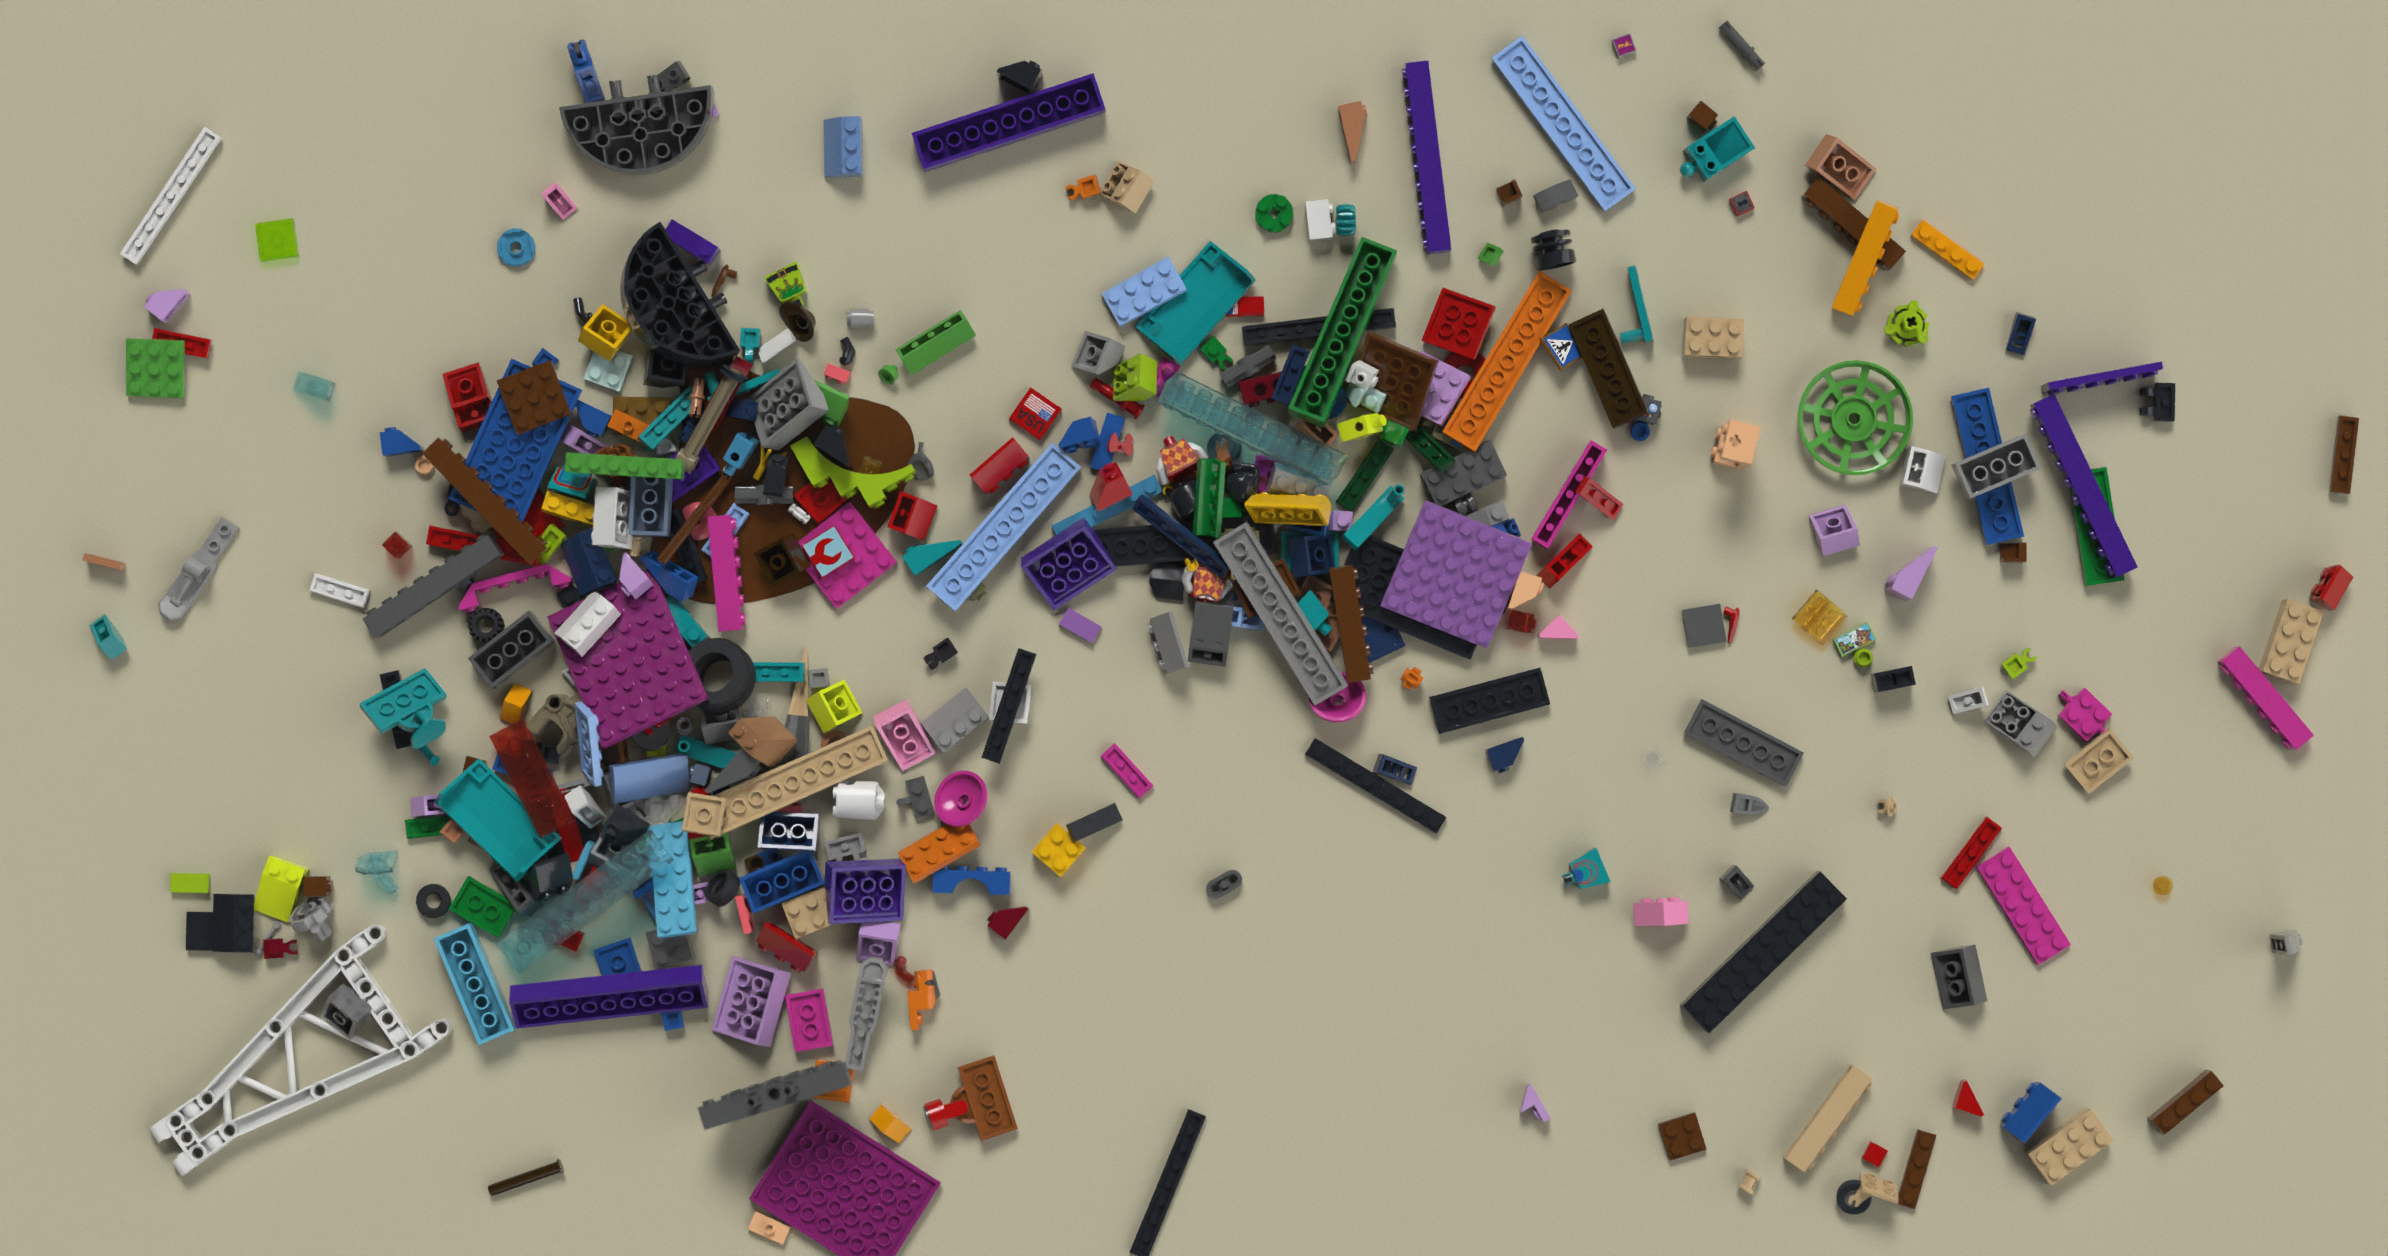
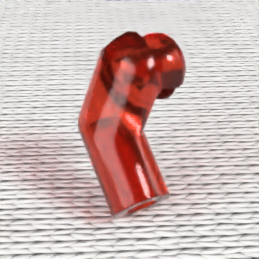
M898 956L893 963L895 974L910 984L915 976L906 971V958Z

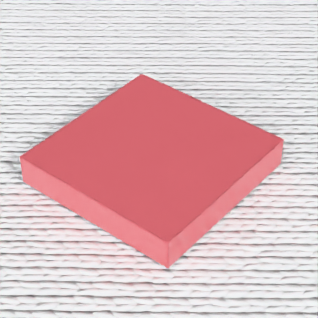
M746 895L736 896L735 900L744 934L755 932Z

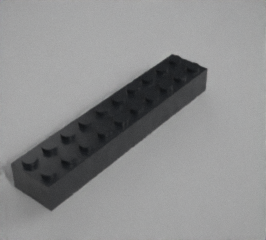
M1816 871L1680 1005L1707 1033H1710L1836 911L1847 898L1821 871Z

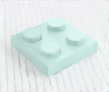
M618 351L609 362L593 352L583 379L621 392L633 356Z

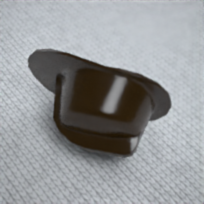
M792 302L781 304L779 314L796 340L801 342L811 340L816 325L813 313Z

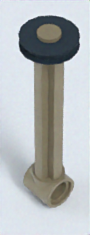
M723 365L724 369H720L725 376L685 448H681L675 459L685 460L684 471L689 474L696 467L699 461L698 454L738 382L745 384L744 379H748L735 368Z

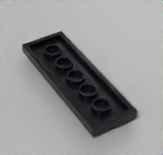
M1541 667L1429 697L1439 734L1550 705Z

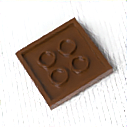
M551 360L497 380L517 435L572 415Z

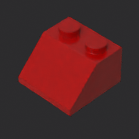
M1114 462L1104 465L1098 471L1089 495L1099 512L1132 495V492L1119 466Z

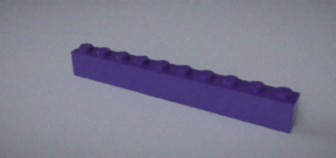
M1427 60L1405 63V68L1402 69V78L1407 82V87L1404 88L1405 99H1409V106L1406 107L1407 118H1411L1412 125H1409V135L1414 139V144H1411L1412 156L1416 155V163H1413L1414 174H1418L1419 182H1416V192L1420 193L1421 201H1418L1419 212L1423 213V220H1420L1421 231H1425L1426 237L1422 239L1423 249L1427 250L1428 255L1451 252L1429 62Z
M2055 394L2031 404L2032 409H2030V413L2033 419H2037L2040 425L2038 427L2042 437L2045 436L2048 444H2046L2050 454H2054L2057 460L2055 465L2058 471H2062L2065 477L2063 479L2064 484L2073 493V496H2071L2075 506H2079L2082 512L2080 517L2083 523H2087L2090 529L2088 531L2092 541H2096L2098 545L2096 549L2100 558H2104L2107 564L2105 569L2108 575L2116 578L2138 568Z

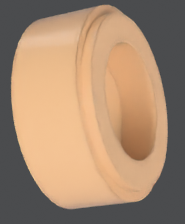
M423 455L415 461V469L420 474L428 475L435 468Z

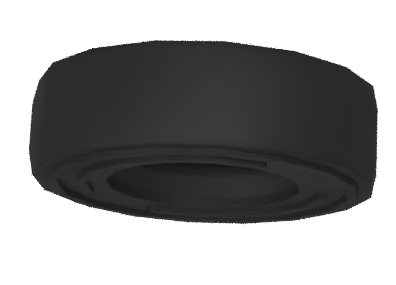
M429 884L419 890L416 896V905L422 915L428 918H438L448 911L451 905V897L445 887L439 884ZM432 893L437 894L441 899L440 905L435 909L430 908L426 903L427 897Z

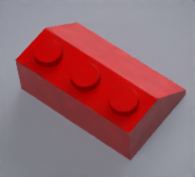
M1012 437L969 476L986 495L988 493L993 494L1000 488L998 486L1003 480L1007 482L1014 475L1012 472L1016 468L1022 469L1028 463L1027 459L1029 456Z
M771 921L764 924L756 939L760 949L768 952V950L775 953L774 957L783 963L785 960L791 963L790 967L799 973L801 970L805 972L818 953V951L799 939H795L793 935Z

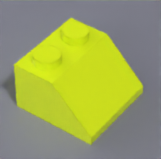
M845 679L806 699L823 733L863 713Z

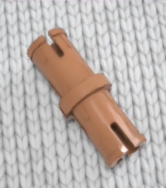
M699 378L693 379L689 416L692 418L694 415L695 418H701L702 402L705 401L703 394L706 381L704 379H701V382H699Z

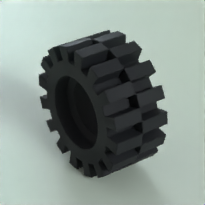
M481 608L475 610L470 615L471 618L468 619L469 625H467L470 630L469 633L474 639L488 643L502 632L504 620L496 610ZM490 618L492 620L493 628L490 632L484 633L480 630L479 622L481 619Z

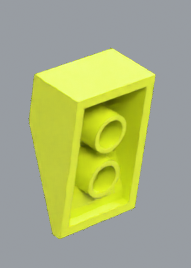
M274 855L269 856L259 883L254 910L289 923L288 918L293 913L303 888V877L308 875L310 869Z

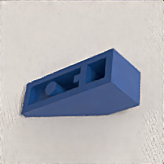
M653 550L641 556V561L665 592L674 597L675 600L684 602L694 595L698 581L696 575L670 560L665 565L661 564L657 560L660 554Z

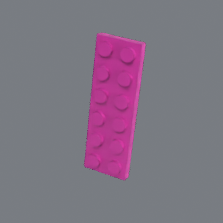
M2010 846L1976 866L2037 965L2071 945Z

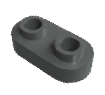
M1229 870L1211 880L1206 886V892L1211 898H1220L1238 888L1242 883V876L1236 870ZM1230 876L1236 877L1235 883L1229 882ZM1214 885L1220 888L1217 893L1212 891Z

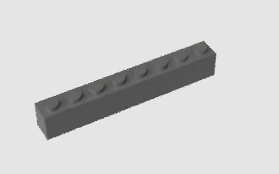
M481 535L476 539L475 544L472 546L470 544L460 549V554L448 557L444 560L445 564L440 567L437 565L428 571L430 574L427 576H420L413 581L414 585L409 588L406 586L400 589L396 597L385 599L382 602V606L378 609L374 607L367 611V616L362 620L373 637L381 638L504 556L505 553L494 536Z

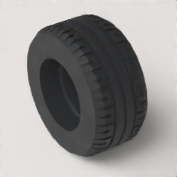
M709 638L697 643L696 646L694 645L690 649L689 654L702 684L706 670L715 662L729 661L733 669L729 683L718 691L711 692L706 690L709 699L697 704V707L709 713L725 714L726 712L729 713L738 709L739 706L741 707L749 699L748 697L751 696V692H753L755 687L754 684L756 683V669L750 656L740 646L725 638Z

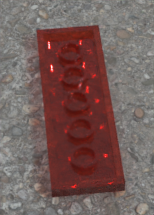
M523 718L489 737L539 837L542 839L576 820L532 732L526 727V720Z

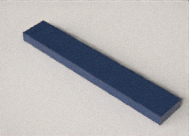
M1141 494L1132 508L1136 513L1220 579L1226 576L1230 568L1220 554L1145 495Z

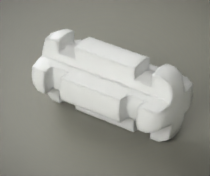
M794 503L788 509V512H792V515L799 521L802 520L803 524H806L811 518L800 507H796Z

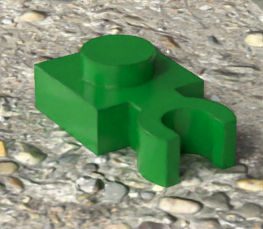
M1215 336L1200 348L1212 363L1218 360L1219 367L1223 371L1226 370L1223 366V361L1228 360L1231 364L1233 363L1231 357L1224 355L1227 349Z

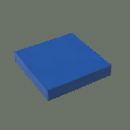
M631 937L593 950L602 976L642 971Z

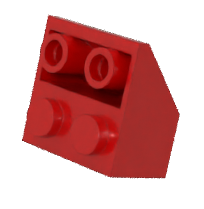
M900 491L887 527L925 542L938 505Z
M2339 564L2329 566L2328 568L2325 567L2320 574L2322 579L2319 584L2314 585L2310 592L2312 594L2310 600L2329 611L2335 610L2353 579V576Z

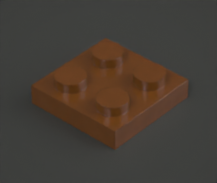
M1695 1112L1658 1123L1670 1161L1707 1150Z

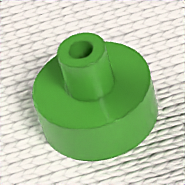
M884 365L878 371V376L885 384L892 385L898 379V369L895 365Z

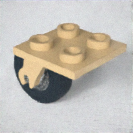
M1860 1172L1859 1180H1848L1842 1183L1836 1194L1839 1207L1844 1212L1852 1215L1861 1214L1869 1208L1872 1200L1871 1195L1896 1204L1899 1201L1897 1185L1891 1180L1879 1179L1872 1173L1865 1174Z

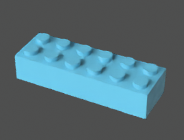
M468 923L434 938L478 1045L516 1030L513 1016L474 924Z

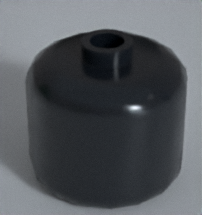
M1196 480L1179 483L1169 496V503L1184 522L1194 519Z

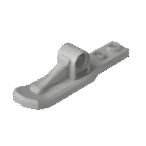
M225 517L220 519L201 549L192 554L184 563L182 571L158 603L160 615L168 620L181 619L215 572L219 557L240 527Z
M870 956L860 965L849 1020L851 1035L845 1061L848 1069L864 1071L870 1036L877 1025L888 970L882 958Z

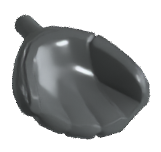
M919 442L918 453H915L907 466L913 465L917 472L914 474L913 479L918 481L927 480L934 476V468L931 461L925 454H922L923 442Z

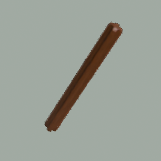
M725 472L659 555L657 560L661 564L665 565L733 479L732 476Z

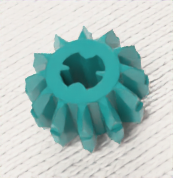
M1349 204L1338 205L1336 207V233L1338 236L1354 235L1356 232L1355 206Z

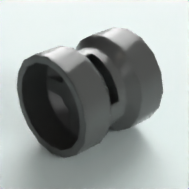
M1471 493L1465 495L1462 499L1453 501L1457 513L1466 516L1469 512L1478 511Z

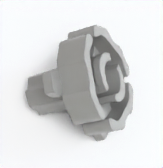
M316 896L307 900L310 909L302 902L293 910L288 919L295 931L303 932L310 930L317 941H323L332 934L325 919L334 905L331 902H327L325 898Z

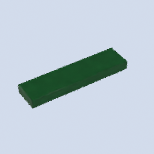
M1378 439L1336 500V503L1348 511H1353L1395 449Z

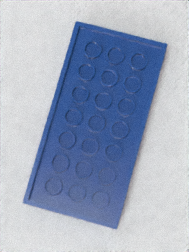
M511 358L503 378L531 367ZM559 380L571 413H573L583 390ZM498 387L465 463L469 468L473 466L480 473L478 477L483 482L487 480L494 487L492 491L496 495L501 494L507 501L505 503L509 509L513 507L521 515L519 519L524 522L571 415L517 435ZM453 487L448 499L477 511Z

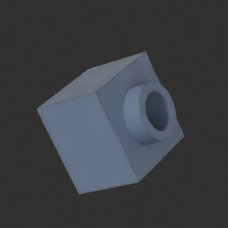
M695 763V767L691 766L689 772L690 782L707 786L712 767Z

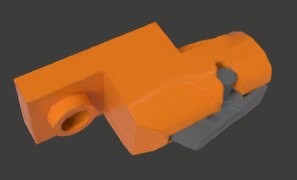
M933 970L914 971L913 988L916 990L907 992L911 1030L920 1029L919 1025H923L922 1013L918 1014V1010L933 1009L936 999L940 996L937 979Z

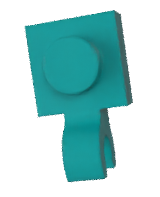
M741 328L740 348H745V360L747 362L753 363L754 349H760V328Z

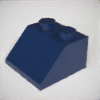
M1331 535L1305 536L1288 540L1293 578L1329 574V568L1335 567Z

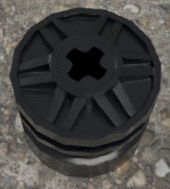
M1549 230L1531 238L1532 244L1540 243V245L1533 247V251H1542L1541 255L1535 257L1537 271L1560 268L1576 263L1574 249H1565L1564 247L1572 243V239H1563L1571 235L1570 230Z

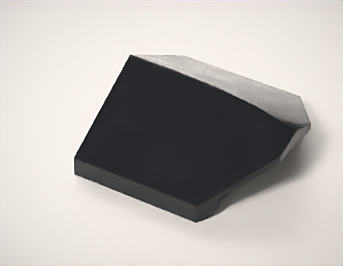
M1185 562L1158 563L1151 570L1149 584L1156 598L1183 600L1184 586L1181 579L1186 567Z

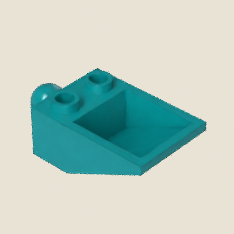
M1734 116L1683 150L1690 162H1685L1681 165L1680 173L1684 177H1691L1696 169L1705 182L1755 149V147ZM1697 147H1700L1703 152L1699 153ZM1711 163L1713 169H1709L1707 164Z

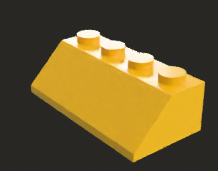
M1266 492L1251 496L1244 505L1255 523L1328 526L1332 508L1328 497L1321 494L1307 496L1305 494L1288 495L1280 493L1276 495Z

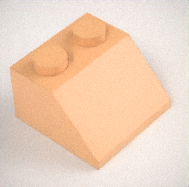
M1520 571L1506 610H1511L1541 594L1544 583H1541L1542 578Z

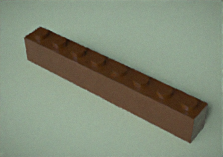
M437 438L422 455L530 565H533L548 550L545 546L547 544L546 540L540 535L537 537L532 532L534 528L527 521L523 523L519 519L521 515L513 507L509 509L506 506V499L501 494L496 495L492 491L494 487L487 480L483 482L478 477L480 473L473 466L468 467L465 463L467 461L460 452L456 454L451 449L453 445L446 438L444 440Z

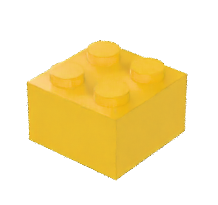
M602 304L582 328L578 341L610 362L629 339L633 329L628 320Z
M1056 823L1034 848L1032 853L1057 875L1062 877L1086 847L1079 841L1073 843L1069 832Z

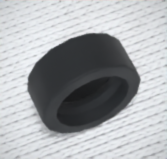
M729 869L719 871L709 881L705 890V897L717 907L727 905L739 891L741 885L739 877Z

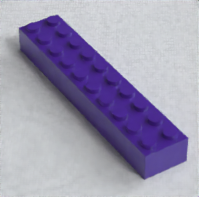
M1094 73L913 132L912 136L923 170L928 172L1104 114L1106 109Z
M696 965L510 985L509 1004L517 1029L708 1008V988L703 966Z

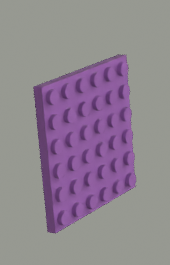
M1424 500L1380 606L1488 648L1532 543Z

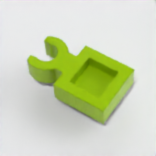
M2031 648L2024 649L2021 656L2015 653L2001 663V666L2011 679H2014L2028 669L2025 663L2033 662L2037 659L2036 656H2033L2031 659L2027 657V652Z

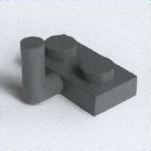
M921 776L905 781L909 796L898 799L896 801L897 805L904 806L912 803L916 818L935 813L925 777Z

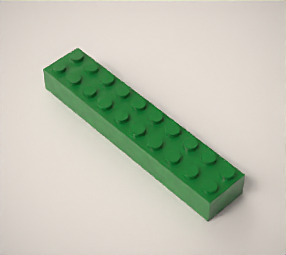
M1361 237L1288 407L1289 415L1319 427H1325L1397 258V250Z

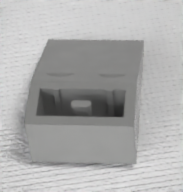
M2008 690L1984 719L1988 725L2033 758L2057 729L2051 719Z

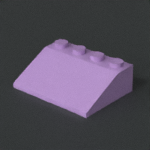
M732 956L712 1030L755 1045L770 1047L791 973Z

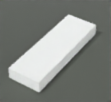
M314 573L309 589L310 592L361 608H365L371 591Z

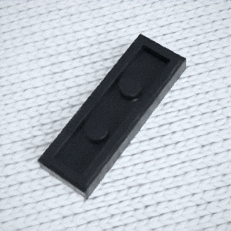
M1113 803L1067 824L1066 828L1074 843L1123 819L1116 804Z

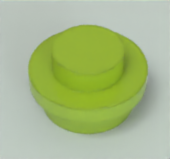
M1862 648L1855 652L1854 662L1857 666L1865 668L1871 665L1873 655L1870 650Z

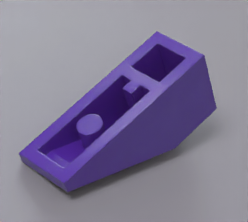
M673 219L665 229L676 245L711 266L720 252L717 246Z

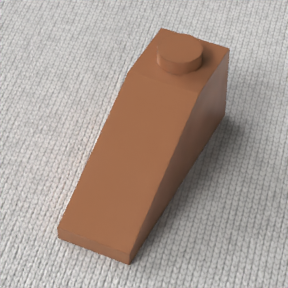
M1361 101L1338 106L1350 164L1355 163L1365 117L1368 116L1366 106H1362Z

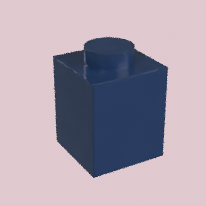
M734 398L727 409L726 417L756 421L759 402Z

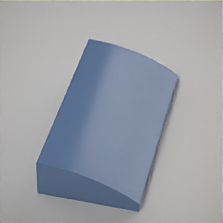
M684 753L609 765L614 804L689 791L688 757Z

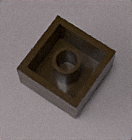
M794 533L784 536L753 553L771 587L811 567Z

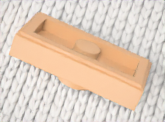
M756 1211L748 1230L783 1245L791 1226Z

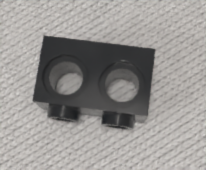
M1912 666L1871 674L1875 693L1916 685Z

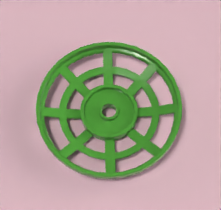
M1844 361L1824 369L1807 385L1798 406V429L1806 449L1821 465L1840 474L1866 475L1888 466L1904 450L1912 432L1913 410L1904 386L1891 372L1867 361ZM1845 367L1862 368L1859 379H1845L1837 383L1832 377L1831 372ZM1869 370L1883 375L1895 386V389L1885 394L1877 385L1867 381ZM1824 377L1829 388L1820 396L1816 406L1805 403L1811 389ZM1846 385H1857L1855 395L1844 397L1839 388ZM1865 387L1873 390L1880 398L1872 403L1864 398ZM1830 393H1833L1838 401L1832 410L1822 408V404ZM1898 395L1901 396L1905 407V426L1894 424V411L1890 400ZM1884 404L1888 413V422L1877 420L1876 409ZM1803 411L1814 413V427L1818 437L1810 442L1806 438L1803 427ZM1855 413L1858 415L1859 421L1857 424H1852L1849 421L1850 414ZM1820 415L1830 417L1832 428L1825 433L1822 432L1820 427ZM1875 428L1886 430L1882 439L1875 445L1869 436ZM1892 431L1903 433L1902 440L1897 449L1885 459L1879 450L1886 444ZM1837 434V436L1845 440L1843 451L1835 448L1828 442V439ZM1862 440L1868 448L1864 452L1850 453L1852 442ZM1823 443L1828 450L1841 456L1840 467L1826 462L1814 451V448ZM1873 455L1878 462L1877 465L1866 469H1847L1849 458L1857 459Z

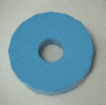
M513 228L505 231L497 242L499 257L504 263L512 267L526 265L535 254L536 245L534 239L528 232L522 229ZM520 243L521 250L517 253L512 252V244Z

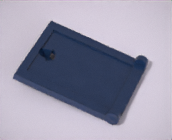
M1365 616L1361 618L1362 625H1366L1367 636L1364 637L1365 644H1369L1371 655L1367 656L1368 663L1405 646L1398 630Z

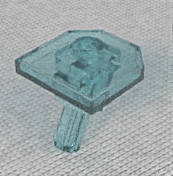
M397 850L367 853L357 858L355 864L356 872L363 875L370 874L376 883L380 882L389 894H393L398 890V886L389 875L390 872H393L396 864Z

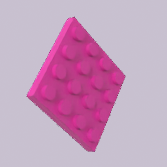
M851 502L798 541L811 565L806 571L836 609L897 563ZM835 525L855 558L822 578L802 545Z

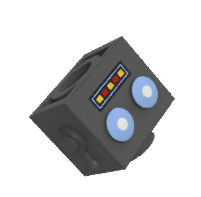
M1643 394L1642 398L1649 413L1634 421L1655 426L1657 420L1661 417L1660 408L1662 407V401L1654 400V396Z

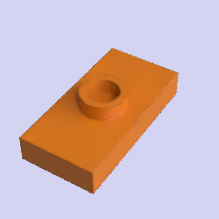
M615 409L607 426L639 441L638 436L649 425Z

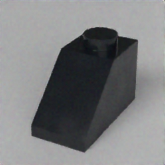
M770 454L763 495L783 496L788 478L789 456Z

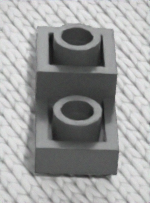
M1571 179L1542 190L1533 197L1542 213L1557 208L1562 203L1576 199L1578 194Z

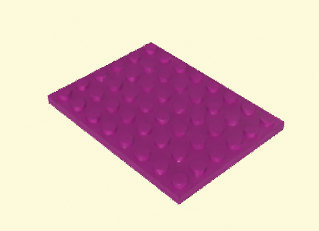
M648 569L643 572L653 583V586L637 599L632 595L627 596L621 589L624 586L621 582L598 592V594L614 605L621 615L583 657L556 636L583 703L597 716L598 726H596L603 749L709 699L660 584ZM585 599L547 616L554 633Z
M811 1100L749 1199L838 1256H895L941 1182Z

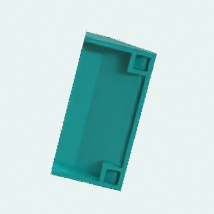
M1212 241L1202 249L1179 275L1187 291L1149 311L1135 325L1142 334L1180 366L1256 281L1245 267Z
M477 759L444 788L435 800V803L516 882L522 879L532 869L533 865L538 863L561 840V837L480 759Z

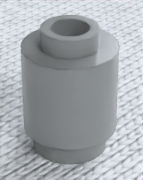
M850 309V313H847V324H850V328H869V326H874V311H869V309Z

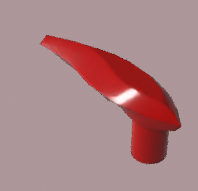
M1725 607L1723 614L1731 617L1727 643H1731L1740 610L1739 608L1733 610Z

